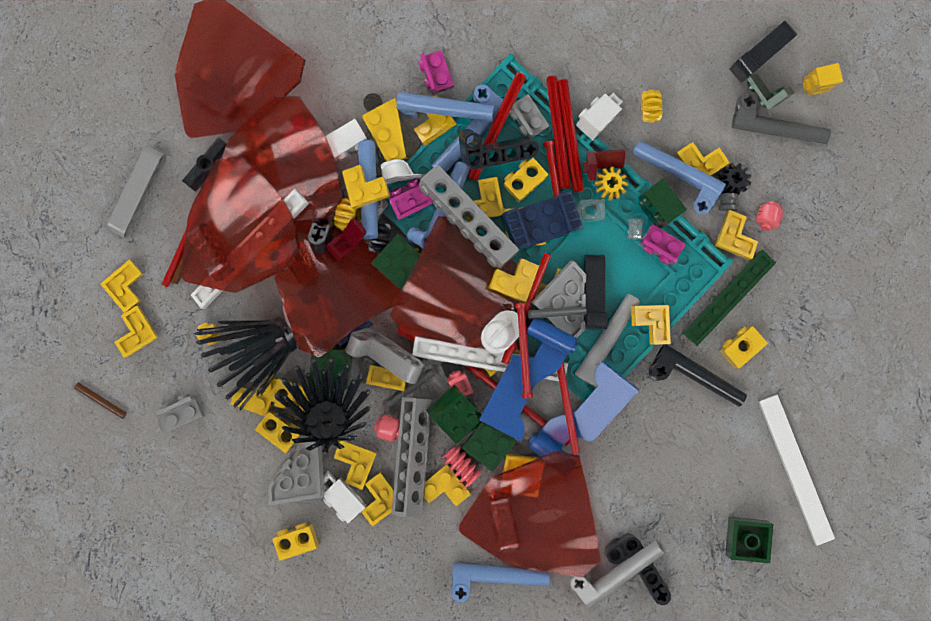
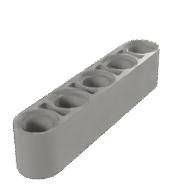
M149 146L143 149L107 224L108 231L123 238H127L130 235L165 163L166 154Z

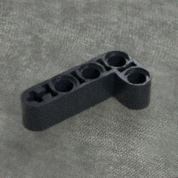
M786 21L782 22L749 52L740 57L729 70L741 83L744 82L748 76L758 70L798 34Z
M465 129L459 135L462 162L473 170L530 159L539 152L538 144L528 137L482 145L480 135L471 129ZM473 135V141L467 144V139ZM512 147L511 153L507 155V150ZM494 151L493 157L488 159L489 153ZM476 155L475 160L470 163V157Z
M313 177L307 182V187L311 199L320 202L308 239L312 251L316 254H322L327 251L326 246L330 243L336 227L334 225V216L337 204H339L341 199L345 198L343 186L339 181Z
M585 254V330H607L608 316L607 312H605V255Z
M628 533L608 544L604 553L610 563L619 564L635 555L644 547L635 535ZM629 540H635L634 547H626ZM612 550H619V554L617 557H610V552ZM651 563L638 574L655 602L659 605H666L671 600V593L656 567ZM654 573V580L647 581V575ZM656 587H658L662 591V597H659V594L655 589Z

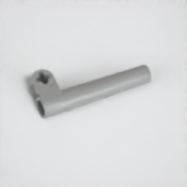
M630 294L626 295L608 322L607 330L602 331L575 372L577 377L594 387L598 386L595 381L597 366L601 360H605L630 320L631 306H638L641 302Z
M656 539L597 581L585 568H577L572 575L571 587L587 607H592L664 555L666 549Z

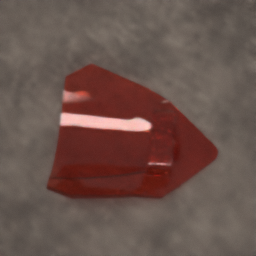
M202 0L195 3L175 70L179 104L186 135L191 138H199L251 129L301 83L306 60L226 0Z
M273 95L228 140L210 193L211 199L225 208L261 223L294 189H298L309 204L291 223L325 219L342 202L338 168L329 142L319 123L300 96Z
M243 156L218 159L213 165L188 215L181 266V277L188 283L238 293L285 271L300 250L297 227L287 204L267 178Z
M438 216L390 316L404 334L472 348L483 346L481 335L486 325L502 311L509 310L517 313L515 303L522 302L489 289L493 274L498 268L489 264L487 257L475 249L474 243L461 234V229L456 224L450 223L445 216ZM493 243L490 244L491 249L499 250ZM511 259L500 270L514 275L517 263ZM528 316L526 318V329L532 320Z
M294 218L285 228L276 268L275 282L298 349L321 358L355 328L387 309L408 302L410 295L407 286L401 291L372 264L379 254L369 251L368 244L363 239L354 251L341 261H338L328 249L322 254H316L312 251L308 235L313 221ZM335 227L331 241L341 235L343 231Z
M555 451L492 476L459 525V531L462 535L512 567L583 578L601 562L589 494L579 455Z

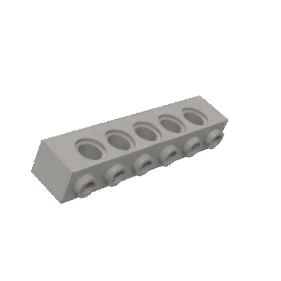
M438 164L420 179V191L433 200L434 206L447 215L446 217L450 223L456 224L461 229V234L474 243L475 249L487 257V261L491 266L497 267L500 270L517 254L519 249ZM441 187L445 192L438 193L435 188ZM449 202H456L458 207L450 206ZM467 215L471 217L472 221L467 222L462 216ZM476 230H483L485 236L478 235ZM490 244H496L499 250L491 249Z
M402 397L392 515L422 517L430 416L426 410L431 406L432 400Z

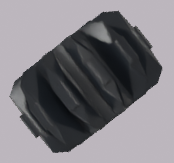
M731 163L729 168L723 167L724 173H719L718 175L722 178L720 181L726 184L723 191L728 189V193L734 192L740 195L741 191H747L746 186L751 185V182L747 180L751 177V174L745 173L748 168L741 169V163L736 166L734 163ZM736 176L735 180H737V182L734 183V179L731 177Z
M378 221V238L369 239V251L380 254L388 245L391 225L389 223Z

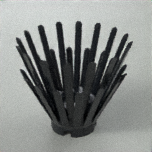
M276 317L272 320L218 321L219 324H228V326L196 329L199 332H195V335L245 330L196 341L197 344L201 345L248 337L201 354V357L205 358L217 353L229 355L245 349L208 368V371L212 373L236 361L228 367L233 372L217 383L218 387L223 386L254 365L236 382V387L226 395V399H230L269 364L234 403V408H236L251 392L240 406V411L255 393L256 396H259L260 393L261 396L263 395L289 354L297 349L294 335L292 332L289 333L286 328L289 326L281 317Z
M333 358L328 359V379L327 370H321L322 386L316 359H311L310 361L315 386L311 374L306 373L304 378L300 367L295 366L294 371L307 398L296 382L290 384L286 378H283L282 383L301 408L287 395H283V397L277 393L275 395L276 400L300 419L282 410L280 412L275 411L276 416L302 428L297 429L283 426L282 429L285 432L308 436V438H295L292 441L296 444L315 442L308 446L306 450L312 451L319 446H324L322 453H327L331 446H336L338 449L344 448L340 443L342 440L354 441L357 439L358 436L345 435L366 425V422H362L350 427L370 410V406H366L351 418L370 394L369 389L365 392L362 391L350 406L363 380V376L359 374L356 380H351L343 399L350 371L348 363L345 364L343 373L341 371L337 372L335 390ZM326 423H330V424H331V425H329V426H323V425L326 424Z

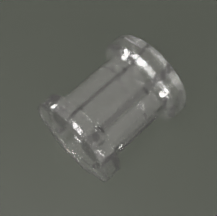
M627 219L629 230L626 239L643 240L642 224L644 220Z

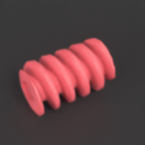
M458 445L451 448L440 459L447 458L444 464H452L449 470L456 469L457 471L454 476L461 475L462 477L459 482L466 481L467 483L464 488H467L479 477L481 469L474 470L476 463L469 464L471 457L464 459L466 451L459 453L462 446Z

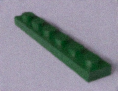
M760 250L682 333L695 346H698L776 262L767 253Z

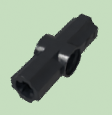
M218 137L205 154L197 158L195 166L184 177L182 182L196 192L206 179L217 171L218 165L232 148ZM210 160V161H211L210 167L207 168V169H204V167H203V166H204V163H205L206 161Z

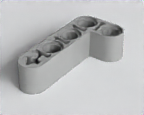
M365 328L351 333L346 353L353 357L368 355L403 381L410 384L417 383L423 368V363L374 329Z

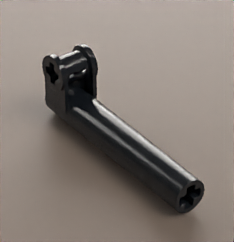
M667 344L662 345L649 368V376L655 381L667 379L674 368L738 407L747 398L746 393ZM661 368L660 372L662 373V375L657 376L658 372L656 371V369Z

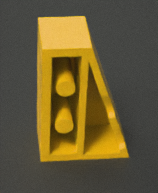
M393 98L362 115V118L386 162L394 159L407 162L396 98Z

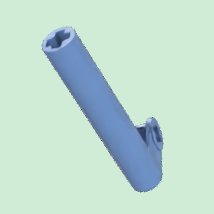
M479 85L474 90L473 99L475 103L495 106V119L503 99L496 95L487 85ZM479 92H480V93L485 92V93H486L485 98H484V97L479 98V97H478V96H479ZM474 119L465 129H471L481 137L491 127L493 121ZM473 135L467 139V144L473 141ZM459 136L431 165L432 168L438 164L447 172L461 158Z
M399 92L397 97V109L401 112L402 116L417 119L419 117L417 112L485 121L494 120L495 106L403 92Z
M374 141L358 142L359 165L363 167L366 181L369 182L377 179L376 167H379V151ZM377 202L361 207L362 225L366 230L364 239L378 238Z
M641 140L633 151V154L699 189L700 193L694 202V209L698 214L708 213L726 186L722 181Z
M456 161L450 178L461 189L470 168L466 164ZM451 201L449 202L450 206L455 207L456 202ZM436 208L427 231L423 232L418 228H411L407 233V242L418 248L421 252L435 257L449 223L447 215L442 210L440 211Z
M453 563L452 596L457 602H465L470 595V582L549 586L550 571ZM459 588H463V591L466 593H463L462 596H459L458 593L455 591H459Z

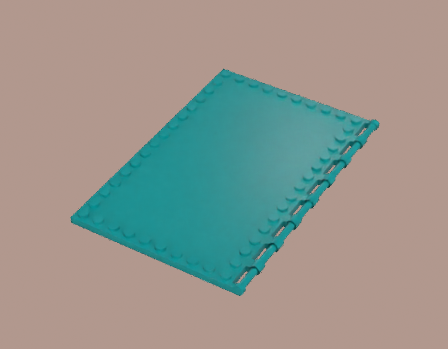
M512 53L480 85H487L496 95L504 100L515 77L506 67L510 65L517 72L526 75L525 80L527 83L522 85L515 102L529 94L549 125V128L531 139L539 146V152L533 158L549 175L518 203L504 187L506 182L504 179L512 171L516 173L520 169L518 166L524 160L483 168L478 180L497 177L503 209L524 208L554 198L546 148L543 147L544 142L554 141L550 108L534 94L535 91H538L549 101L548 90L542 85V81L535 75L532 76L515 60V56ZM474 92L465 100V102L475 103L473 99ZM479 92V96H478V97H479V98H481V97H484V98H485L486 93H485V92H483V93H480V92ZM573 114L574 126H576L579 119ZM508 115L496 142L524 137L519 130L520 124L518 121H514ZM451 116L456 125L425 146L423 144L406 162L413 174L426 175L432 170L431 165L474 119ZM578 128L583 133L581 137L576 133L584 190L578 193L573 192L567 153L571 186L569 189H560L561 194L569 191L572 192L584 229L547 241L546 245L521 249L509 261V264L515 273L519 259L522 258L539 265L544 253L551 255L541 283L548 285L554 279L557 268L563 269L570 261H574L584 272L585 254L605 255V312H607L608 322L626 295L630 294L641 301L638 306L669 305L671 329L733 263V260L730 257L727 258L709 241L710 238L702 231L699 232L682 215H679L668 225L660 228L686 244L675 264L666 265L659 260L660 257L656 254L650 255L643 251V246L639 244L653 223L650 219L652 216L648 211L645 212L638 204L640 201L637 198L653 185L648 180L641 178L625 163L624 168L620 169L639 186L635 188L628 182V186L623 187L626 192L624 194L620 193L619 199L613 195V199L609 200L608 194L601 198L604 192L597 193L596 190L600 186L594 185L595 181H588L587 173L583 172V162L586 161L587 151H595L589 145L591 142L601 151L612 149L598 136L592 141ZM489 129L481 136L482 144L488 134ZM553 146V148H554V155H555V161H556L555 146ZM512 147L507 150V155L511 153ZM494 151L490 152L488 159L493 157ZM476 155L470 157V163L475 160ZM455 164L446 172L449 176L451 175ZM529 168L526 171L530 177L537 175L536 170L533 168ZM614 168V173H616L619 168ZM597 169V175H603V169ZM467 175L462 190L472 201L481 200L478 180L474 181ZM410 180L387 184L389 193L396 187L402 188L406 186ZM609 180L607 185L610 184V188L615 185V182L612 183L613 180ZM520 181L512 183V187L516 190L523 188ZM441 187L435 188L438 193L444 192V189ZM384 199L389 205L383 211V214L403 233L407 235L408 231L413 227L423 232L427 231L436 210L434 204L399 220L389 199ZM502 216L490 218L506 235ZM675 220L694 237L692 241L673 224ZM449 222L435 257L428 256L493 318L502 311L509 310L517 313L515 303H522L521 301L489 289L493 274L498 268L491 266L487 261V257L475 249L474 243L461 234V229L456 224L453 225ZM476 230L478 235L485 236L483 230ZM703 246L722 263L720 267L701 250ZM532 304L530 311L538 309ZM528 316L526 318V329L532 320ZM544 317V318H540V319H542V320H544V321L550 323L545 317ZM630 318L603 362L625 378L655 346L650 345L649 325L632 326V318ZM584 330L575 341L578 345L574 353L570 352L563 361L568 363L566 373L568 388L582 402L596 387L577 377L575 372L603 330ZM527 334L528 351L535 356L542 342Z

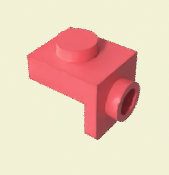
M456 370L449 374L447 381L450 388L456 385L465 396L473 393L464 370L461 372Z

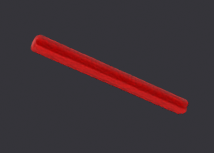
M517 72L482 145L496 142L526 79V75ZM483 168L477 170L470 169L468 177L474 181L478 180Z
M552 75L547 77L546 82L560 189H569L571 185L557 76Z
M561 79L558 80V90L573 192L578 193L584 190L572 105L568 80Z

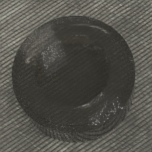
M375 93L368 94L363 100V105L368 112L383 104L381 97Z

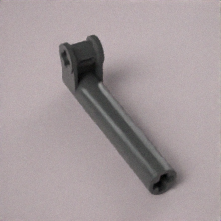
M746 93L739 97L736 102L735 113L732 119V128L822 144H827L830 139V129L756 115L758 97L754 93ZM747 99V102L750 103V105L747 106V103L744 102V100Z

